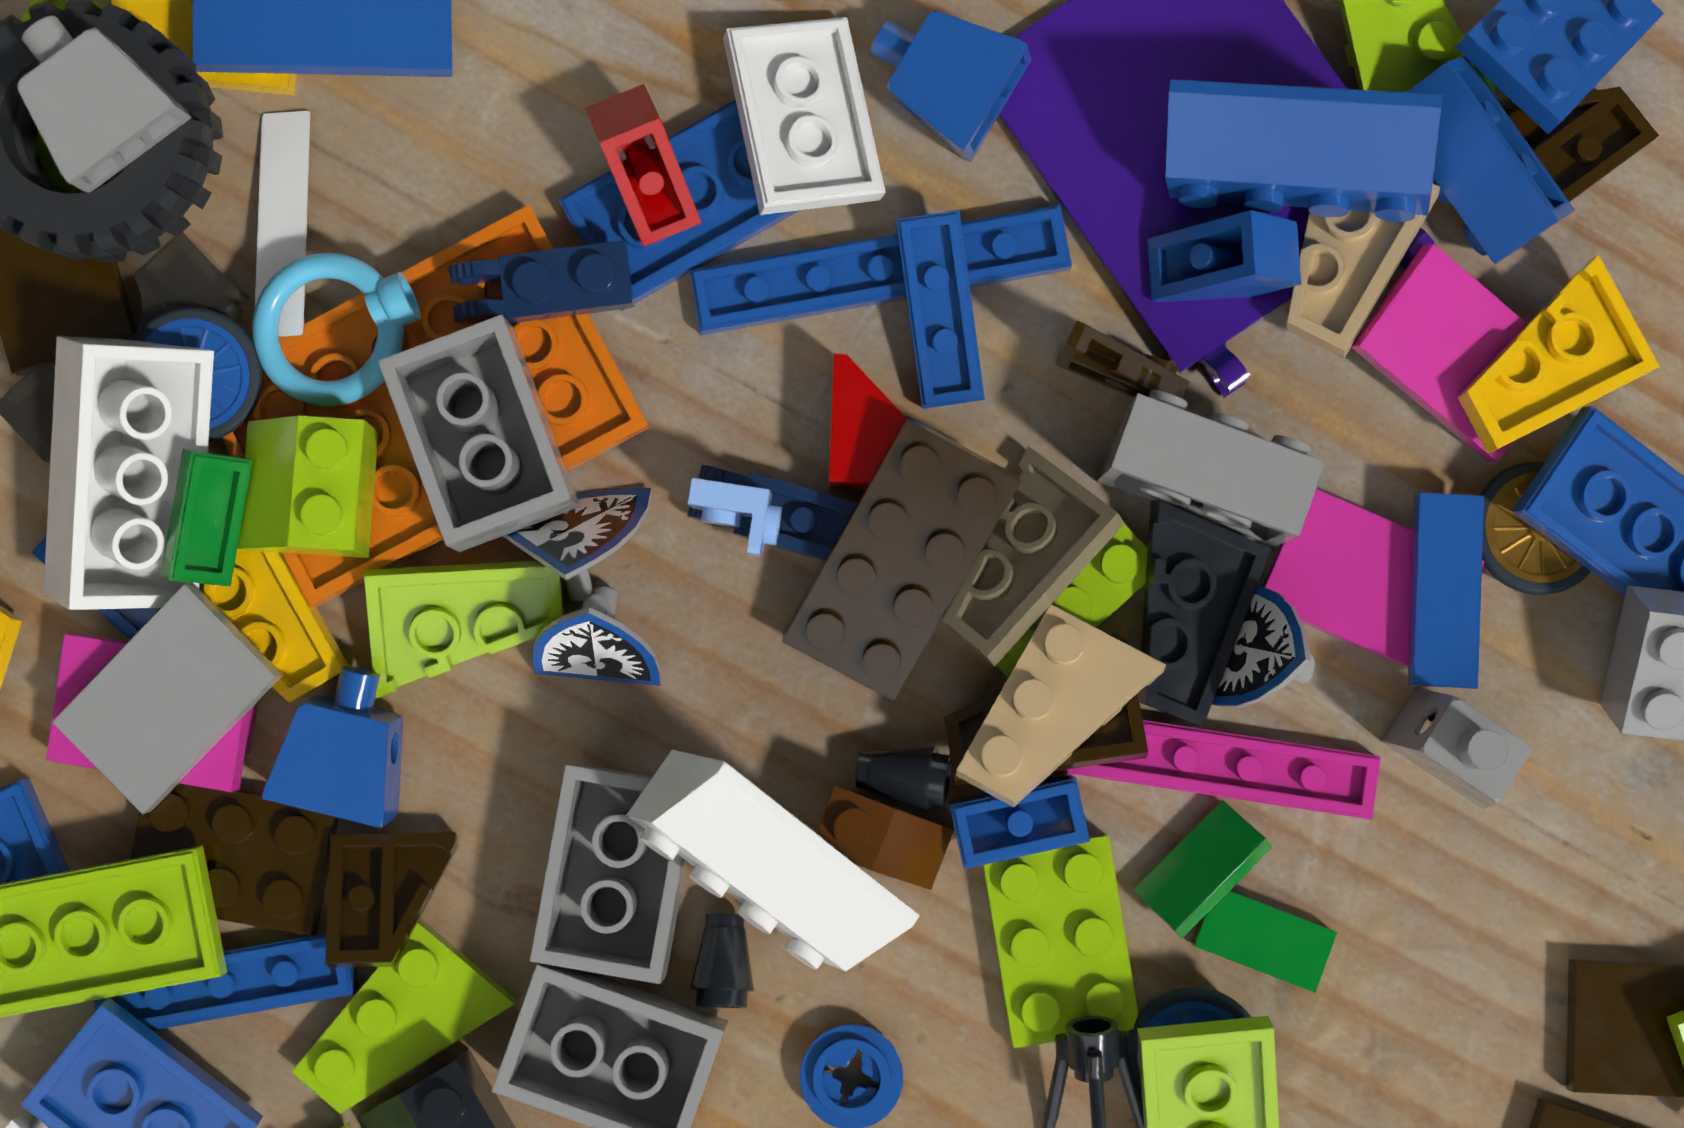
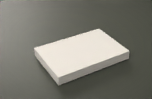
M847 17L727 28L723 36V42L760 215L880 201L886 191Z

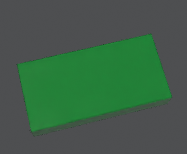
M182 449L161 577L171 581L231 587L253 460L241 456Z
M1222 800L1133 891L1182 939L1272 848V845L1267 838Z
M1229 891L1199 921L1191 945L1316 993L1338 932Z

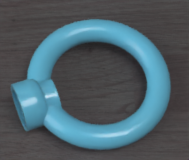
M318 253L289 263L269 280L262 290L254 309L252 339L261 367L272 382L283 392L311 405L340 406L367 396L385 381L378 361L401 352L404 326L420 320L421 312L415 294L401 272L383 278L374 268L357 258L338 253ZM318 279H338L358 288L364 293L368 311L378 326L376 345L368 361L354 374L334 381L316 380L297 371L285 357L278 335L280 315L287 300L297 289Z

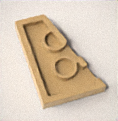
M1432 184L1429 212L1439 196L1440 187ZM1348 210V214L1342 217H1322L1309 212L1303 248L1300 254L1301 285L1294 286L1287 330L1345 358L1427 216L1415 215V218L1410 221L1390 222L1377 218L1375 212Z
M1051 604L959 764L956 776L1015 807L1072 755V752L1087 738L1118 714L1129 700L1164 672L1166 665Z

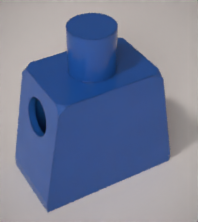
M933 10L928 14L916 35L888 20L877 33L871 47L872 55L896 68L887 85V90L893 100L960 157L970 163L1032 61L1028 45L1021 40Z
M343 666L341 667L335 698L315 695L301 701L263 790L262 799L382 828L397 817L400 795L403 718L397 713L373 708L380 674L363 668Z

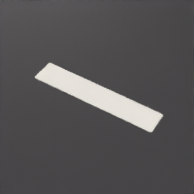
M309 111L264 113L262 115L255 306L262 290L279 270L289 263L306 256L310 144ZM305 285L297 289L285 303L279 319V337L303 334Z

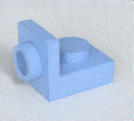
M697 478L691 479L688 504L693 509L703 510L701 521L739 527L741 516L751 517L747 554L749 556L763 557L765 544H777L782 507L771 505L772 493L769 489Z

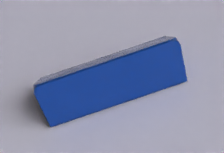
M1064 775L1042 781L1015 807L988 793L948 801L964 869L1090 842L1077 778L1073 775Z

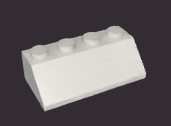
M57 336L44 595L69 610L162 608L184 584H191L190 582L167 580L161 577L160 574L182 449L208 452L214 351L124 339ZM193 583L199 589L200 583Z
M671 750L627 813L628 817L645 829L639 837L644 844L673 861L677 854L694 866L689 874L693 881L719 898H722L727 891L743 903L737 912L743 919L769 935L776 928L790 939L785 950L814 970H818L822 962L843 971L849 970L912 928L920 916L724 761Z

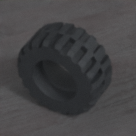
M68 0L65 3V10H61L50 1L29 6L28 12L31 19L25 22L20 21L12 14L0 21V228L3 231L20 237L21 241L65 258L87 262L89 258H95L104 263L125 261L126 252L134 251L144 256L161 248L158 237L166 232L178 237L191 225L183 216L191 205L194 204L201 209L206 205L212 192L202 186L207 173L219 175L222 156L213 150V140H219L223 137L221 118L211 111L210 105L216 99L208 82L195 71L197 66L181 49L148 22H142L129 11L111 4L100 9L90 0ZM48 16H56L73 39L88 29L94 27L117 44L191 116V119L128 164L115 179L100 188L94 189L90 193H71L61 190L46 178L37 154L38 128L17 88L19 80L40 65L23 42L22 36L31 25Z

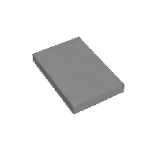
M193 583L184 584L52 723L142 814L151 812L283 674Z

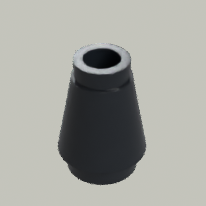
M936 746L874 751L861 750L856 768V787L868 789L871 792L925 810H929L931 804L945 806L951 782L950 757L948 754L937 753Z
M706 914V927L703 930L690 990H696V1006L747 1008L748 992H754V984L744 919L738 914Z

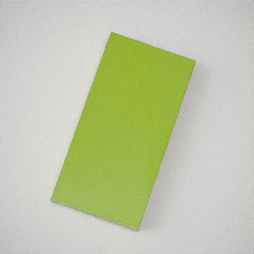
M203 845L0 883V1018L221 977L227 973Z

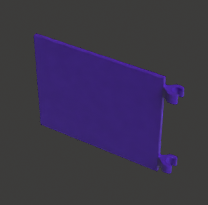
M1069 0L1013 37L1028 45L1032 61L1006 102L999 117L1172 364L1178 368L1179 374L1195 363L1203 364L1212 384L1219 394L1225 398L1245 385V381L1250 378L1241 361L1227 349L1226 343L1290 301L1294 286L1247 298L1172 302L1151 301L1148 238L1249 211L1243 206V203L1218 201L1217 206L1212 208H1192L1181 204L1179 199L1169 198L1165 174L1170 79L1331 89L1347 88L1283 0ZM1282 206L1281 211L1265 213L1297 222L1300 257L1309 218V208ZM1421 227L1400 262L1404 270H1406L1423 245L1435 244L1430 235Z

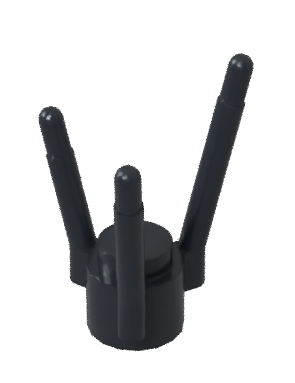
M1083 1016L1070 1020L1066 1024V1033L1055 1035L1056 1060L1042 1128H1056L1069 1067L1074 1070V1076L1077 1080L1089 1083L1091 1128H1107L1104 1082L1114 1077V1069L1118 1067L1136 1128H1144L1142 1095L1129 1056L1128 1032L1118 1031L1117 1022L1108 1017Z

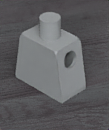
M48 16L35 22L24 32L22 40L40 65L22 77L17 84V88L61 174L71 185L87 193L92 192L191 119L188 112L117 44L95 27L86 30L73 39L56 16Z
M1418 688L1413 690L1381 742L1483 809L1499 802L1533 749L1528 743L1463 700L1453 695ZM1430 715H1433L1435 718L1431 725L1420 734L1425 721Z

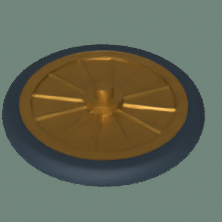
M1543 461L1525 462L1507 468L1496 475L1479 495L1484 496L1482 560L1485 561V568L1493 577L1507 587L1532 595H1549L1568 590L1580 583L1591 573V571L1512 512L1544 464Z

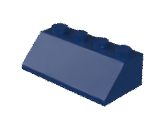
M1170 79L1165 174L1169 198L1179 199L1181 204L1192 208H1212L1217 206L1218 201L1243 203L1246 209L1261 213L1278 212L1282 210V206L1307 207L1310 213L1322 217H1342L1348 214V210L1375 212L1377 218L1390 222L1410 221L1415 218V215L1428 216L1443 95Z

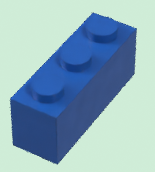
M1465 56L1444 63L1406 92L1443 95L1433 184L1440 187L1438 198L1447 205L1452 204L1465 222L1463 232L1469 244L1480 255H1488L1494 265L1575 211Z

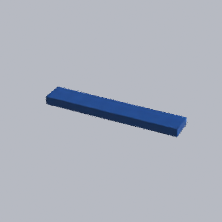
M1061 205L961 222L970 288L1070 271L1072 267ZM897 234L690 270L701 335L906 299Z

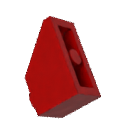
M644 84L585 108L643 247L702 223L662 121Z
M834 353L829 488L865 489L905 416L847 354Z

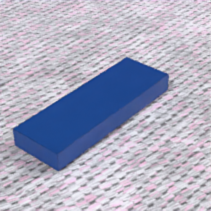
M960 210L895 219L921 408L926 409L985 400Z
M1417 493L1414 495L1408 686L1478 689L1484 496Z

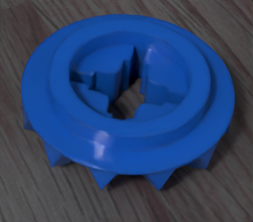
M840 1024L818 1035L806 1051L800 1069L802 1094L812 1112L827 1124L837 1128H866L885 1118L896 1105L903 1085L902 1063L891 1041L868 1025ZM860 1050L862 1051L860 1056L862 1073L870 1076V1080L879 1084L878 1086L871 1083L867 1085L856 1084L852 1093H848L846 1102L841 1101L843 1095L841 1078L833 1075L832 1070L824 1067L825 1065L833 1068L836 1065L847 1067L850 1059L855 1057L856 1051Z

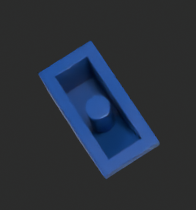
M1249 210L1147 239L1151 301L1172 302L1247 298L1301 285L1296 221Z

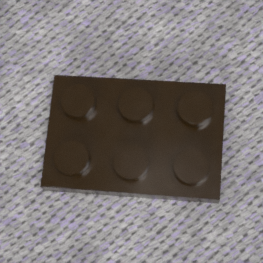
M180 783L151 812L145 814L139 812L130 859L203 845L218 920L308 936L317 934L329 872L330 835H336L338 817L262 799L263 794L244 790L226 792Z

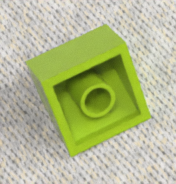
M290 416L248 421L245 458L253 460L237 549L369 558L379 431L367 421L361 419Z

